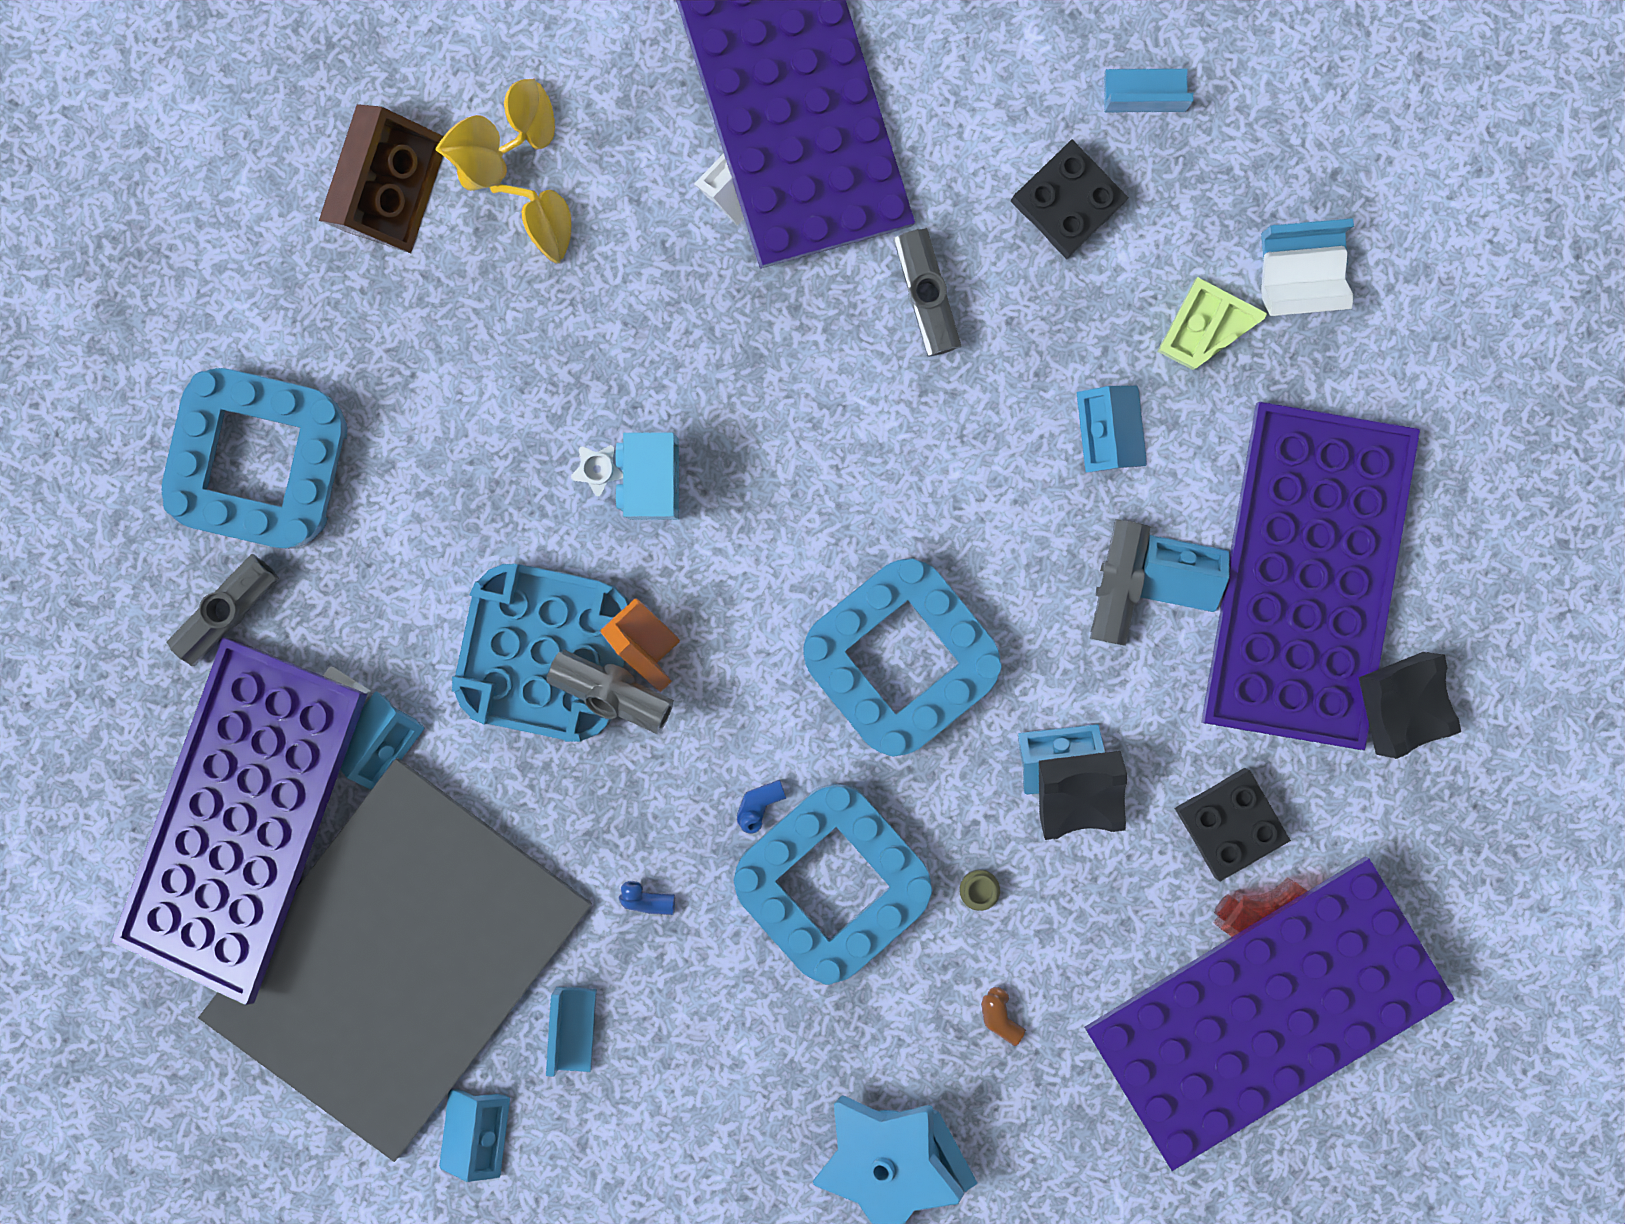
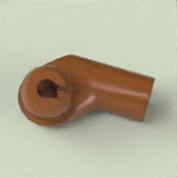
M993 987L989 989L988 994L983 997L981 1002L984 1024L990 1031L1013 1046H1017L1023 1038L1026 1029L1008 1018L1006 1003L1009 1001L1008 993L1002 988Z

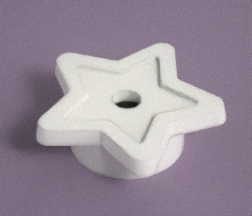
M610 445L599 452H594L583 446L579 448L581 463L578 469L571 475V479L588 482L595 496L602 494L607 482L623 478V473L613 464V446ZM595 465L601 467L599 473L594 472L593 468Z

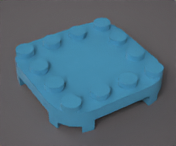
M502 564L489 569L478 581H475L469 596H472L456 674L452 676V692L455 693L459 706L470 716L469 719L483 725L490 724L562 739L565 740L564 742H581L600 734L610 723L611 719L600 717L586 706L584 700L548 684L547 675L554 658L563 649L601 667H604L606 664H614L625 668L626 661L616 653L600 630L629 604L628 598L616 587L605 582L522 564Z

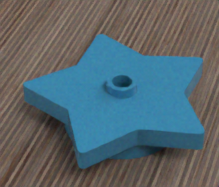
M844 1095L838 1098L834 1103L838 1150L815 1177L813 1185L858 1203L872 1224H905L913 1211L959 1204L964 1196V1192L940 1162L939 1151L934 1140L933 1107L931 1105L901 1112L894 1110L876 1111Z

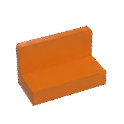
M634 599L607 623L600 632L624 661L661 692L672 681L658 662L680 640L639 599Z

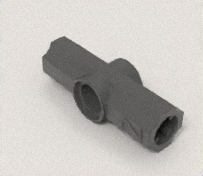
M916 229L893 238L909 292V302L916 316L927 357L941 355L961 348L962 345L946 294V283L941 277L928 229ZM925 283L932 284L936 287L939 297L933 302H923L916 294L918 286Z
M1115 519L1107 559L1103 561L1100 571L1104 572L1101 586L1096 587L1098 601L1090 631V639L1126 646L1134 604H1138L1143 589L1145 571L1142 569L1151 526Z
M251 554L215 592L209 593L202 599L197 611L166 642L170 650L190 666H196L232 627L241 623L251 607L278 581L279 577L275 571L255 554ZM222 599L227 601L230 606V615L224 621L220 620L216 615V605Z
M564 649L562 652H558L547 675L548 684L584 700L586 706L600 717L614 719L619 716L655 734L662 731L673 708L674 700L636 683L632 674L624 668L614 664H606L604 667H601Z

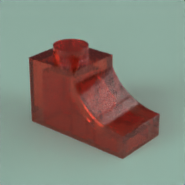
M1286 877L1279 886L1265 894L1247 896L1239 891H1236L1233 896L1227 894L1221 899L1214 910V914L1218 917L1213 923L1233 937L1304 894L1307 890Z

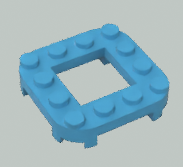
M215 368L197 372L185 388L179 405L162 479L161 491L164 510L179 523L201 531L275 548L294 549L308 544L324 530L328 521V517H326L343 440L347 439L348 434L347 423L341 408L327 394L309 387L226 368ZM225 411L300 428L282 507L207 490Z
M916 559L897 560L881 568L814 623L806 636L803 647L805 664L814 680L871 748L892 757L910 754L925 745L984 697L995 685L1001 671L999 651L991 636L943 577L932 566ZM908 600L957 660L958 664L895 714L845 651Z
M842 784L821 786L809 793L803 801L742 854L734 876L736 895L746 911L804 975L825 985L844 981L856 974L922 915L932 895L931 879L921 858L917 856L863 793L854 787ZM837 827L889 887L830 939L779 884L777 879Z

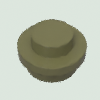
M973 870L962 879L959 892L966 906L976 911H984L993 907L998 901L1000 885L996 877L986 870Z

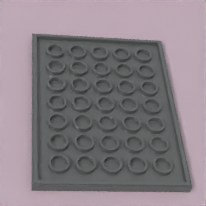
M397 757L297 887L255 1003L245 1005L217 992L198 1019L395 1162L584 916L592 903Z

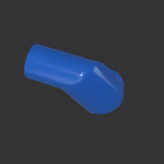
M774 781L744 794L737 812V823L744 832L748 834L758 832L762 827V819L767 805L786 799L781 781Z
M627 881L622 884V894L619 895V901L625 909L647 914L674 915L675 894L643 893V886L637 881Z

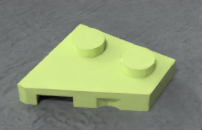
M1197 277L1157 352L1194 370L1264 320L1267 313Z

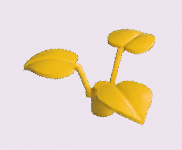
M535 78L516 81L509 87L504 100L507 120L511 127L519 132L515 139L499 147L500 135L496 126L486 117L474 115L456 123L441 139L436 147V151L457 168L458 179L466 190L475 191L489 187L492 193L503 192L527 197L530 201L524 204L521 211L525 230L536 247L550 261L559 264L566 254L571 237V214L566 201L553 190L542 191L538 196L534 190L503 185L501 183L507 173L506 163L502 158L503 154L521 145L525 139L533 148L543 149L550 144L554 137L555 118L547 93L541 84L536 82Z

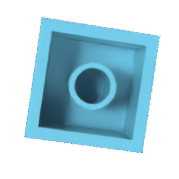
M623 433V443H616V466L623 470V484L616 485V508L621 509L623 517L630 520H679V438L674 433Z

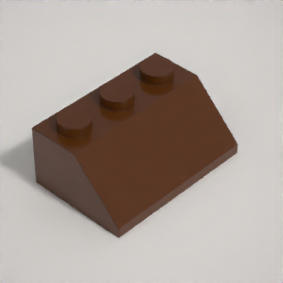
M357 104L319 221L349 234L411 254L443 155L436 151V147L444 136L382 106Z

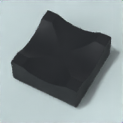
M1071 139L1013 195L1011 203L1067 259L1125 204L1129 197Z
M1421 652L1358 677L1376 755L1398 759L1408 755L1413 749L1423 744L1451 737L1462 732L1459 718L1453 710L1447 692L1446 673L1448 667L1445 654Z
M1121 751L1039 760V815L1045 840L1059 839L1067 833L1081 829H1102L1110 832L1126 830L1125 788L1127 785V772Z
M1246 768L1239 770L1210 789L1174 808L1214 878L1220 882L1291 841L1252 772Z

